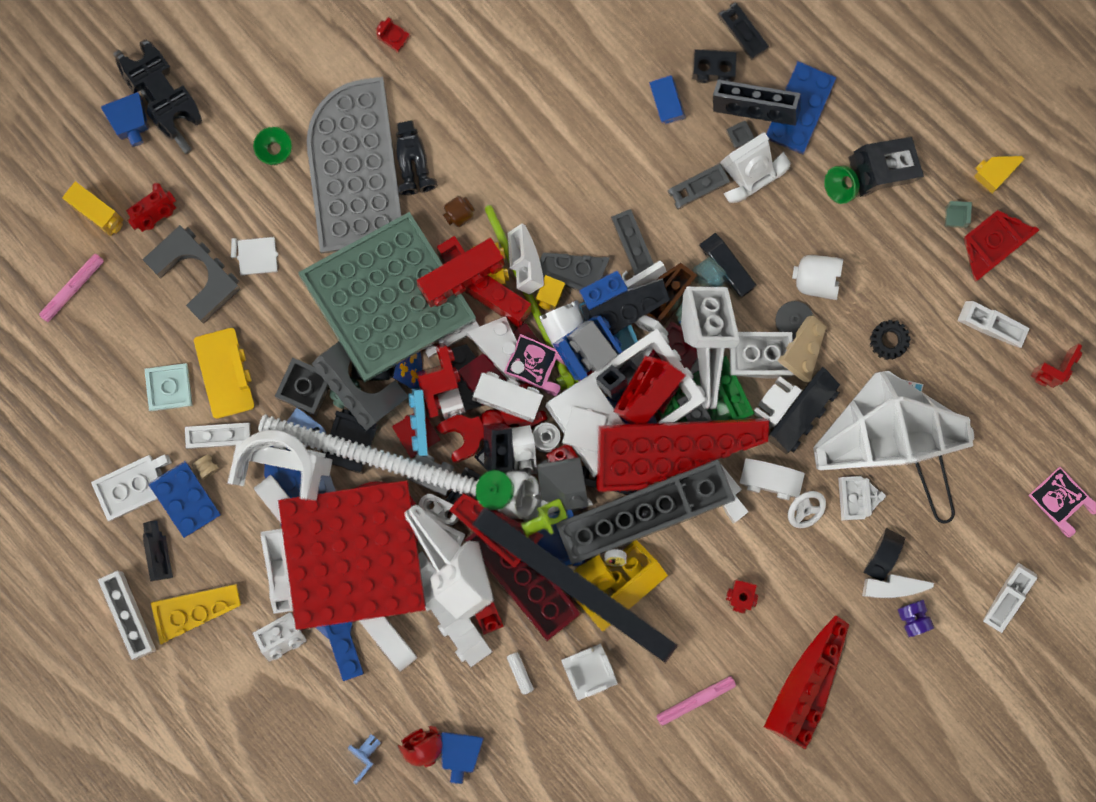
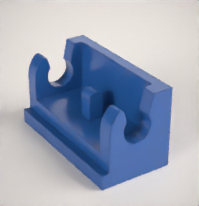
M672 75L649 82L661 123L669 124L686 119Z

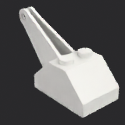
M687 286L683 293L681 317L684 341L697 348L701 388L706 395L704 397L706 401L702 406L704 409H708L709 406L711 409H715L717 406L724 348H736L740 341L728 287ZM709 348H711V356H710V359H709Z
M414 505L405 512V517L436 569L430 577L434 597L456 619L468 620L493 601L479 542L468 541L460 546L422 508Z

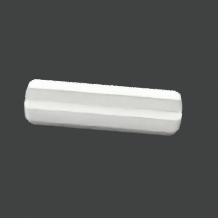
M515 652L508 655V663L521 693L524 695L532 692L534 688L519 653Z

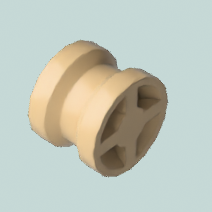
M210 454L203 456L192 464V467L198 470L201 480L210 477L219 470L218 465L212 462Z

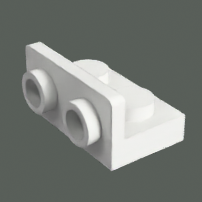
M291 612L253 633L262 654L268 661L279 659L284 653L300 647L302 643L307 641L301 630L295 629L294 616Z

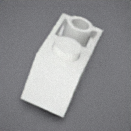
M530 425L512 428V451L515 471H524L529 475L537 474L535 442Z

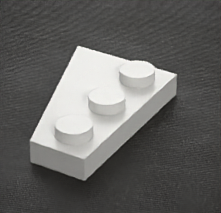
M506 316L466 332V335L488 356L507 380L519 381V379L504 373L511 355L515 352V345L517 343ZM521 361L513 362L511 366L512 371L517 374L522 373L524 364Z

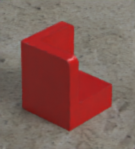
M455 235L437 246V250L445 263L465 252Z

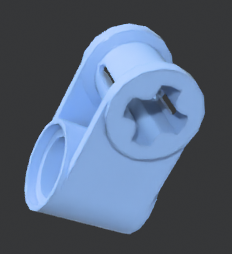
M297 407L287 420V423L293 422L295 426L299 424L300 427L306 426L308 430L309 428H312L314 431L319 429V433H326L320 424Z

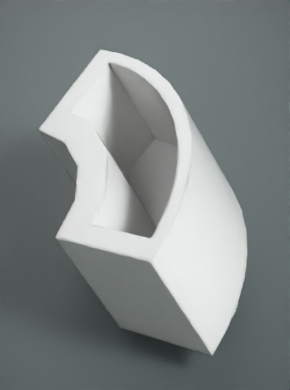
M745 459L740 484L748 486L747 490L760 493V490L776 493L777 498L790 500V497L797 498L800 496L805 473L772 463Z

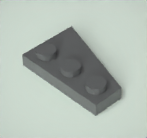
M543 253L540 264L543 277L547 275L564 282L565 286L579 291L602 279L610 257Z

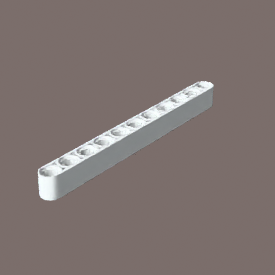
M270 474L254 487V490L281 523L278 500L290 497ZM386 617L359 621L400 672L417 659L415 653Z

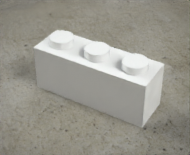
M487 372V374H481L472 400L533 423L543 395L539 394L540 391L535 388L528 387L525 389L519 387V383L508 379L506 382L499 379V375Z

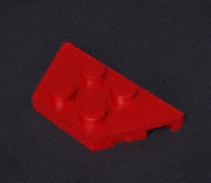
M999 210L995 211L964 237L974 281L977 282L1035 235L1039 229L1022 223L1021 220L1015 217L1011 218Z

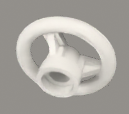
M809 491L795 498L788 511L790 524L796 528H807L815 524L822 517L826 508L824 496L819 492ZM809 498H817L820 505L813 506ZM815 514L811 519L801 522L805 516Z

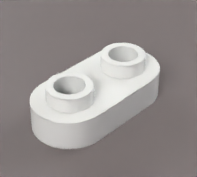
M426 494L420 499L419 507L430 518L448 526L454 525L459 520L453 513L451 518L448 519L447 517L448 512H450L449 509L453 504L433 494ZM434 502V508L430 509L429 505Z

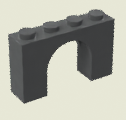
M179 225L142 260L159 278H162L172 267L184 259L193 258L205 263L208 270V281L203 290L186 305L204 324L241 290L237 285L240 281L232 273L227 275L223 271L224 264L217 257L213 260L208 255L211 251L203 242L198 244L194 240L196 235L188 227L184 229Z
M337 342L322 353L312 365L316 372L327 382L330 389L341 399L344 406L355 416L358 423L367 431L408 398V395L396 380L378 393L372 394L359 390L349 377L348 366L351 360L341 343Z

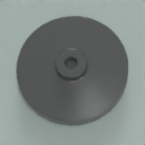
M787 302L778 310L775 324L779 332H792L794 340L796 332L806 317L813 316V313L802 302Z

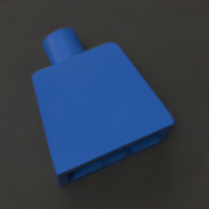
M139 92L101 106L102 111L121 140L129 138L132 147L143 144L140 133L147 131L149 128L144 101Z
M442 732V769L451 770L450 783L463 784L464 771H474L483 737Z

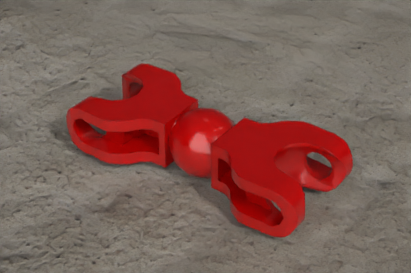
M524 383L519 385V387L527 389L528 387L533 388V385ZM489 409L483 412L480 418L479 416L468 418L464 415H454L439 423L436 428L441 434L457 432L463 437V446L455 450L451 456L452 461L458 463L476 454L480 442L484 440L483 425L501 423L509 427L530 425L532 429L545 422L548 416L546 412L538 411L532 423L500 410Z

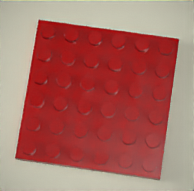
M408 481L317 494L316 501L300 497L278 500L296 630L426 611L416 535L405 517V512L411 508Z

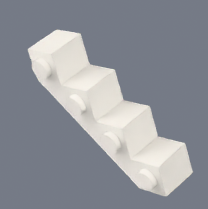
M421 552L418 556L426 611L431 610L440 622V625L437 627L443 636L449 635L458 648L455 653L462 662L466 660L470 667H472L492 653V651L470 619H456L434 597L430 577L435 572V568L424 553Z

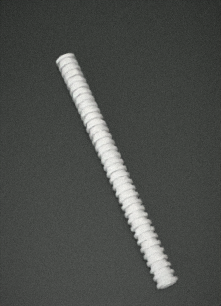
M266 414L260 420L259 432L268 430L285 432L296 439H300V442L306 445V447L308 445L312 449L316 447L319 451L323 449L325 453L328 451L332 455L336 453L338 457L340 455L345 459L349 457L351 461L353 459L358 463L362 461L364 465L366 463L371 467L375 465L377 469L379 467L384 471L388 469L390 473L392 471L397 475L401 473L403 477L407 475L408 478L414 477V480L421 479L420 482L427 481V484L434 483L433 486L440 485V488L447 487L446 490L453 489V492L460 491L459 494L466 493V495H472V498H476L475 491L479 479L477 481L472 477L468 479L466 475L464 477L459 473L455 475L453 471L451 473L446 469L442 471L440 467L438 469L435 466L429 467L427 463L425 465L422 462L416 463L414 459L410 461V458L403 459L401 455L400 457H397V454L390 455V452L384 453V450L377 451V448L371 449V446L364 447V444L358 445V442L345 441V438L332 437V434L326 435L325 432L321 434L319 430L313 431L312 428L308 430L306 426L300 427L299 424L295 426L293 422L287 423L286 420L282 422L280 418L274 419L273 416L269 418Z

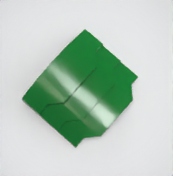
M727 356L723 357L717 406L715 409H711L710 406L707 409L712 421L745 420L755 414L737 376L731 375L730 362ZM697 371L692 374V380L696 386L699 385L701 387L700 373ZM681 388L664 414L657 411L661 420L681 407L678 400L686 396ZM684 416L677 422H688V420Z

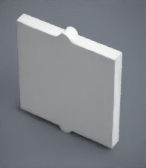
M275 237L237 241L239 254L237 259L239 260L240 275L278 272L276 258L278 253L276 252Z
M572 406L562 443L577 447L578 450L585 449L597 453L598 426L605 425L607 416L592 412L591 409L584 410Z

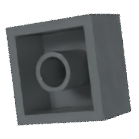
M292 357L275 397L284 403L317 417L330 387L313 366Z

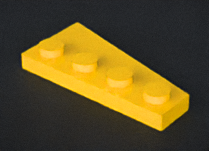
M237 584L151 602L160 645L241 606Z

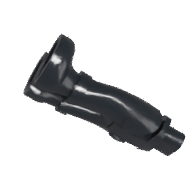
M413 121L398 123L396 151L402 179L404 180V183L398 187L399 194L406 196L418 193L414 180L412 160H414L416 174L419 178L420 192L425 193L438 187L437 180L428 176L429 170L427 168L425 148L418 135V130L414 128Z

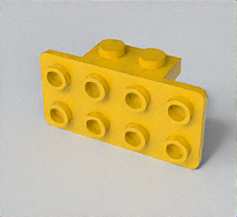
M228 328L195 337L194 345L212 416L215 419H220L253 410L255 405L249 385L252 379L249 369L245 370L244 361H247L244 349H240L235 329Z

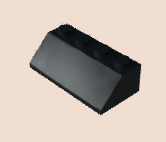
M824 367L814 375L768 435V441L785 454L789 453V451L795 452L801 444L798 440L802 434L808 435L814 427L811 423L815 417L820 419L827 410L824 407L829 400L833 402L840 393L837 390L840 384Z

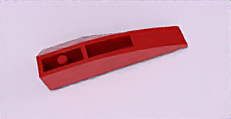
M835 615L807 647L782 686L763 726L764 728L803 749L807 748L825 710L848 632L849 624Z

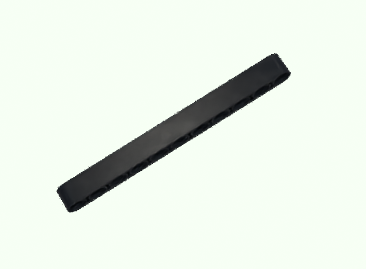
M486 507L482 509L472 523L478 530L664 663H667L677 649L678 645Z

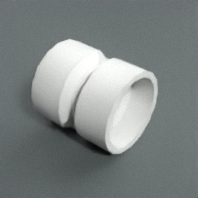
M541 423L533 431L535 448L543 453H550L553 449L557 448L560 443V431L551 423Z

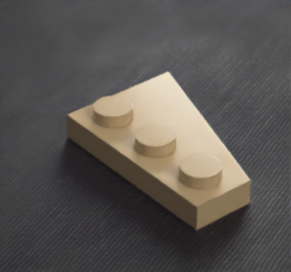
M814 316L806 317L796 332V338L786 347V353L777 360L803 382L811 381L826 326Z

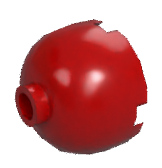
M428 726L429 730L423 732L422 728L418 729L401 740L403 745H398V748L406 762L418 767H430L436 763V759L442 752L441 735L437 727Z

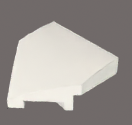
M862 476L838 478L841 521L865 519L872 514L876 506L886 497L882 491L877 490L869 482L868 478H863Z

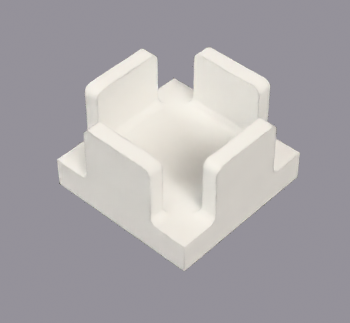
M780 376L775 381L776 384L769 389L758 404L770 416L757 407L754 409V415L758 418L769 420L770 429L779 422L802 391L797 386H792Z
M601 644L561 660L577 700L589 697L618 684Z

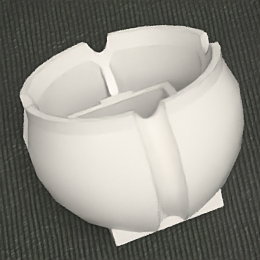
M524 471L506 472L505 474L513 482L514 495L506 507L497 511L513 520L527 519L532 515L538 503V499L535 498V495L539 494L538 481L534 476Z

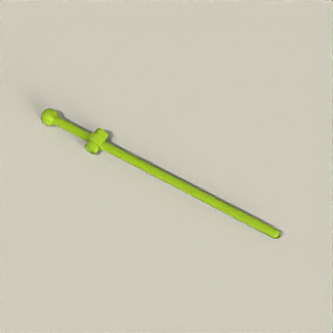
M487 205L485 212L501 247L504 248L505 256L509 262L508 240L493 207ZM523 292L526 301L531 303L532 314L546 345L554 348L539 318L542 314L533 294L529 295ZM557 360L555 361L560 373V377L556 378L555 381L556 384L560 385V390L569 389L579 382L573 378L565 365Z

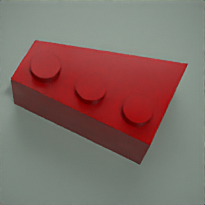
M645 356L613 412L630 424H646L684 379L686 374L669 362Z

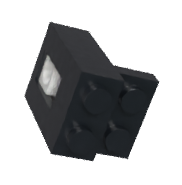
M912 137L865 144L853 151L854 154L848 157L850 167L856 173L859 180L860 197L868 196L879 189L911 184L924 177Z

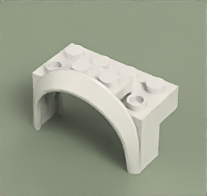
M275 430L262 431L249 438H245L244 442L237 441L228 484L244 486L249 461L301 471L300 498L316 501L321 475H330L333 459L325 458V453L306 450V445H303L300 439H296L288 433Z

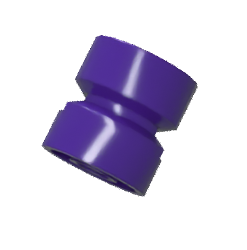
M924 599L897 609L901 620L906 622L904 628L908 638L935 628L931 617L926 616L928 609Z

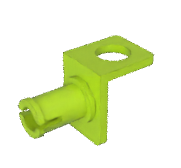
M556 499L538 507V517L522 523L521 527L526 537L542 529L553 534L551 525L567 518L561 500ZM551 507H558L560 513L558 517L550 518L548 510Z

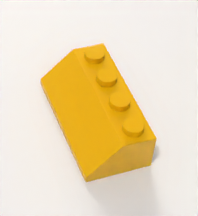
M637 540L622 550L627 554L626 564L622 566L608 565L617 583L603 591L628 610L668 576L658 561ZM573 598L602 632L611 625Z

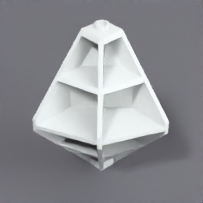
M889 371L877 372L813 447L816 469L830 470L918 462L972 447L974 431L970 427L969 417L954 413Z

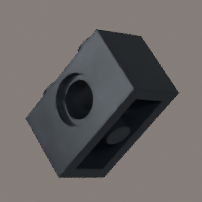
M504 423L483 425L484 467L489 471H513L512 428Z

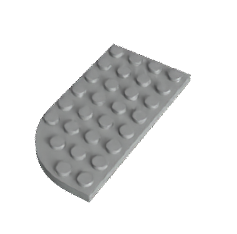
M383 77L344 84L332 91L319 104L311 118L307 132V152L321 254L336 252L401 217Z

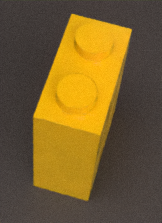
M76 181L62 197L72 208L109 236H112L113 233H118L123 226L122 222L124 220L116 211Z

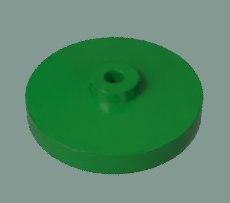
M489 471L477 482L476 498L483 507L489 510H500L506 507L513 498V482L507 474L501 471Z

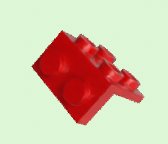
M1078 343L1070 348L1058 369L1044 362L1034 368L1030 376L1035 378L1034 381L1042 386L1048 385L1054 388L1059 384L1062 385L1064 381L1067 382L1073 373L1070 370L1072 365L1080 360L1083 354L1080 351L1082 345Z

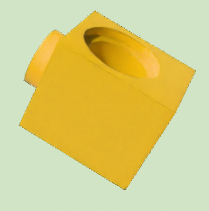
M545 275L543 280L544 286L539 289L536 302L539 303V307L550 311L551 308L556 309L565 288V283Z

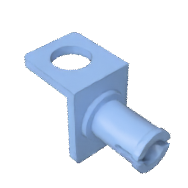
M371 734L359 749H355L351 745L348 747L352 754L367 765L355 779V785L372 767L373 763L369 761V756L381 744L376 739L370 745L375 739Z

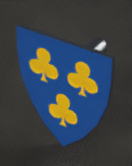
M420 351L396 364L394 368H390V377L410 389L420 388L416 372L422 371Z

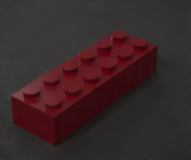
M472 533L465 539L466 542H479L483 562L546 641H549L581 614L557 585L522 560L513 568L475 533Z

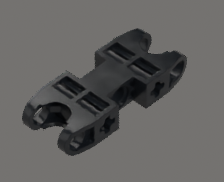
M143 40L139 43L144 53L141 60L133 61L119 53L115 56V61L123 80L133 94L142 89L152 102L147 105V114L156 127L168 139L173 140L178 137L173 126L176 119L184 118L198 126L202 123L201 115L194 99L184 85L174 90L165 76L169 75L170 65L160 51L148 40Z

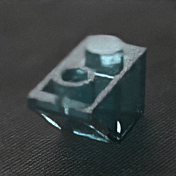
M708 257L692 269L698 275L701 287H721L725 281V270L711 257Z

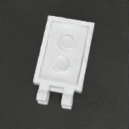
M148 455L91 482L107 521L117 519L157 500L148 483L163 475L160 468L172 463L169 455H162L154 460L151 455Z

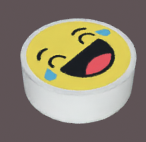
M612 549L605 553V563L607 565L622 566L626 564L627 554L624 551Z

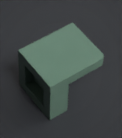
M950 201L946 205L945 227L967 228L971 223L972 202Z

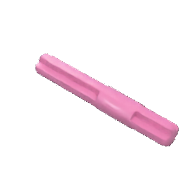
M93 254L39 313L40 317L49 322L102 265L103 259L99 255Z
M729 676L657 715L660 725L663 726L719 697L723 693L735 688L736 683Z

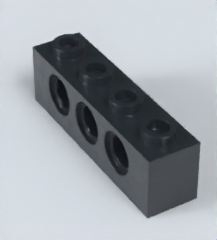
M718 80L713 93V112L796 126L801 110V93Z

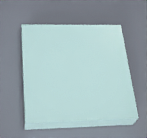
M187 363L144 369L150 412L193 406Z

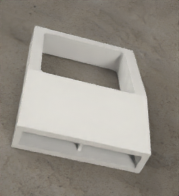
M655 329L616 356L599 371L593 372L547 402L545 407L564 434L572 406L584 410L591 409L592 412L607 416L605 425H624L620 417L613 412V407L598 387L596 377L611 365L618 369L648 347H652L662 361L669 362L686 374L679 383V386L688 398V402L658 423H674L702 405L706 401L704 398L706 395L699 385L696 386L693 382V375L690 370L684 368L680 363L681 358L675 350H671L666 335ZM572 446L593 478L597 476V453L585 449L578 450L577 447Z

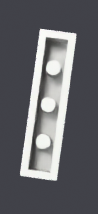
M116 571L98 579L131 660H137L155 652L156 648L124 573Z

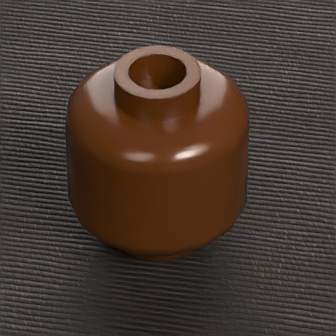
M456 196L444 205L446 213L443 214V217L449 225L454 224L457 227H461L474 218L473 212L475 209L467 197Z

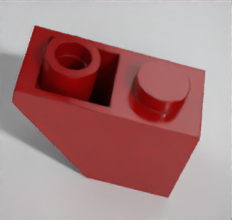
M494 601L475 614L484 635L504 627Z

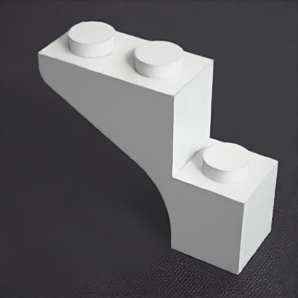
M282 529L261 532V541L273 612L275 614L293 611Z

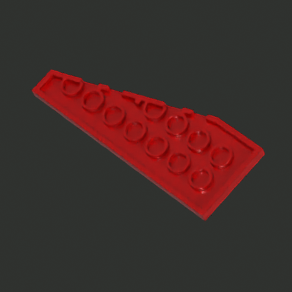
M745 419L598 426L597 490L599 492L641 490L647 488L650 484L663 482L669 477L683 474L719 458L724 459L735 452L745 451L768 442L769 420Z

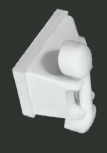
M765 132L730 153L720 162L722 168L740 186L724 193L728 202L737 203L745 200L756 191L781 177L789 169L791 163L784 152L772 162L769 138Z

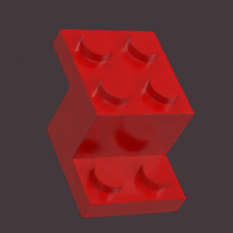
M444 343L435 345L440 366L416 372L420 388L423 390L426 411L430 418L439 416L437 410L441 409L439 399L434 394L458 388L457 382H460L458 371L451 364L452 361H455L452 349Z

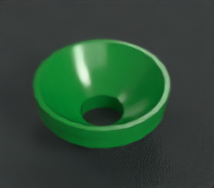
M268 127L256 135L253 149L261 162L271 166L279 165L289 158L292 151V141L283 129ZM273 143L280 145V152L275 155L270 154L268 151L269 146Z
M844 165L834 166L827 171L824 186L830 199L838 204H846L854 200L859 192V180L856 173L850 167ZM846 176L852 181L851 188L845 184Z

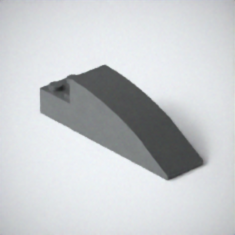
M716 460L559 522L556 525L571 564H575L696 518L698 515L734 502L735 498L720 460Z

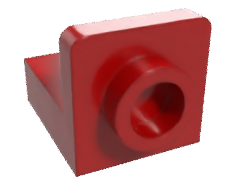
M389 17L385 21L382 20L376 28L378 40L398 53L410 37L408 32L394 24Z

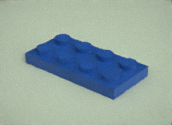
M798 61L785 91L801 93V110L797 124L794 126L771 122L766 133L769 141L803 155L836 77Z

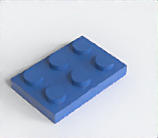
M186 460L148 483L183 538L221 515Z

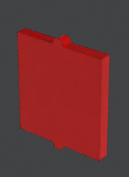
M406 415L405 419L391 427L410 458H413L417 455V451L412 449L411 438L415 436V429L411 428L410 416ZM425 415L428 451L429 447L438 443L441 439Z

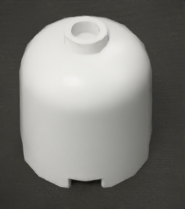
M807 255L800 260L799 267L794 266L792 279H796V286L803 294L837 300L839 282L836 281V277H841L843 259Z
M578 300L572 302V305L570 303L539 316L552 345L586 322Z

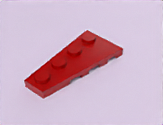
M463 494L449 511L515 568L521 560L472 525L484 507L477 500ZM490 510L525 535L521 523L496 510ZM538 532L528 536L535 543L543 537Z

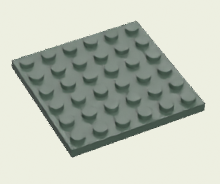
M410 212L298 272L299 277L364 382L476 320V316L462 294L450 296L441 306L435 305L430 307L419 290L416 280L443 264Z

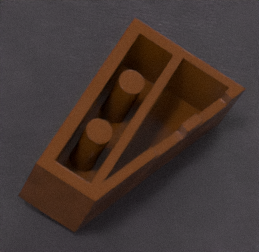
M679 263L658 277V279L663 278L670 300L650 313L645 314V316L647 315L659 321L663 327L683 302V293L686 287H695L699 283L698 275L682 263Z

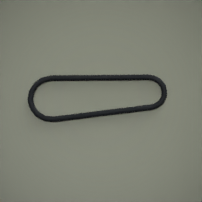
M942 455L938 457L952 513L948 520L938 518L919 463L915 462L933 515L938 522L944 524L953 520L955 511Z

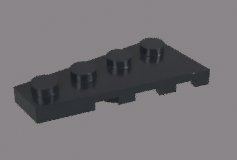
M661 278L629 289L591 310L588 309L586 304L582 305L581 309L586 321L594 316L604 317L610 325L609 330L614 336L626 326L631 325L637 319L670 300L664 280Z

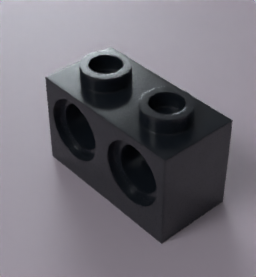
M695 49L693 54L692 80H697L698 83H709V81L718 80L734 82L737 52ZM702 63L707 64L709 70L702 71L698 65ZM727 65L730 71L722 72L719 66Z

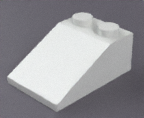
M738 332L740 341L736 348H730L731 375L765 379H778L779 376L787 379L794 375L777 361L780 356L786 353L788 344L793 342L792 332Z

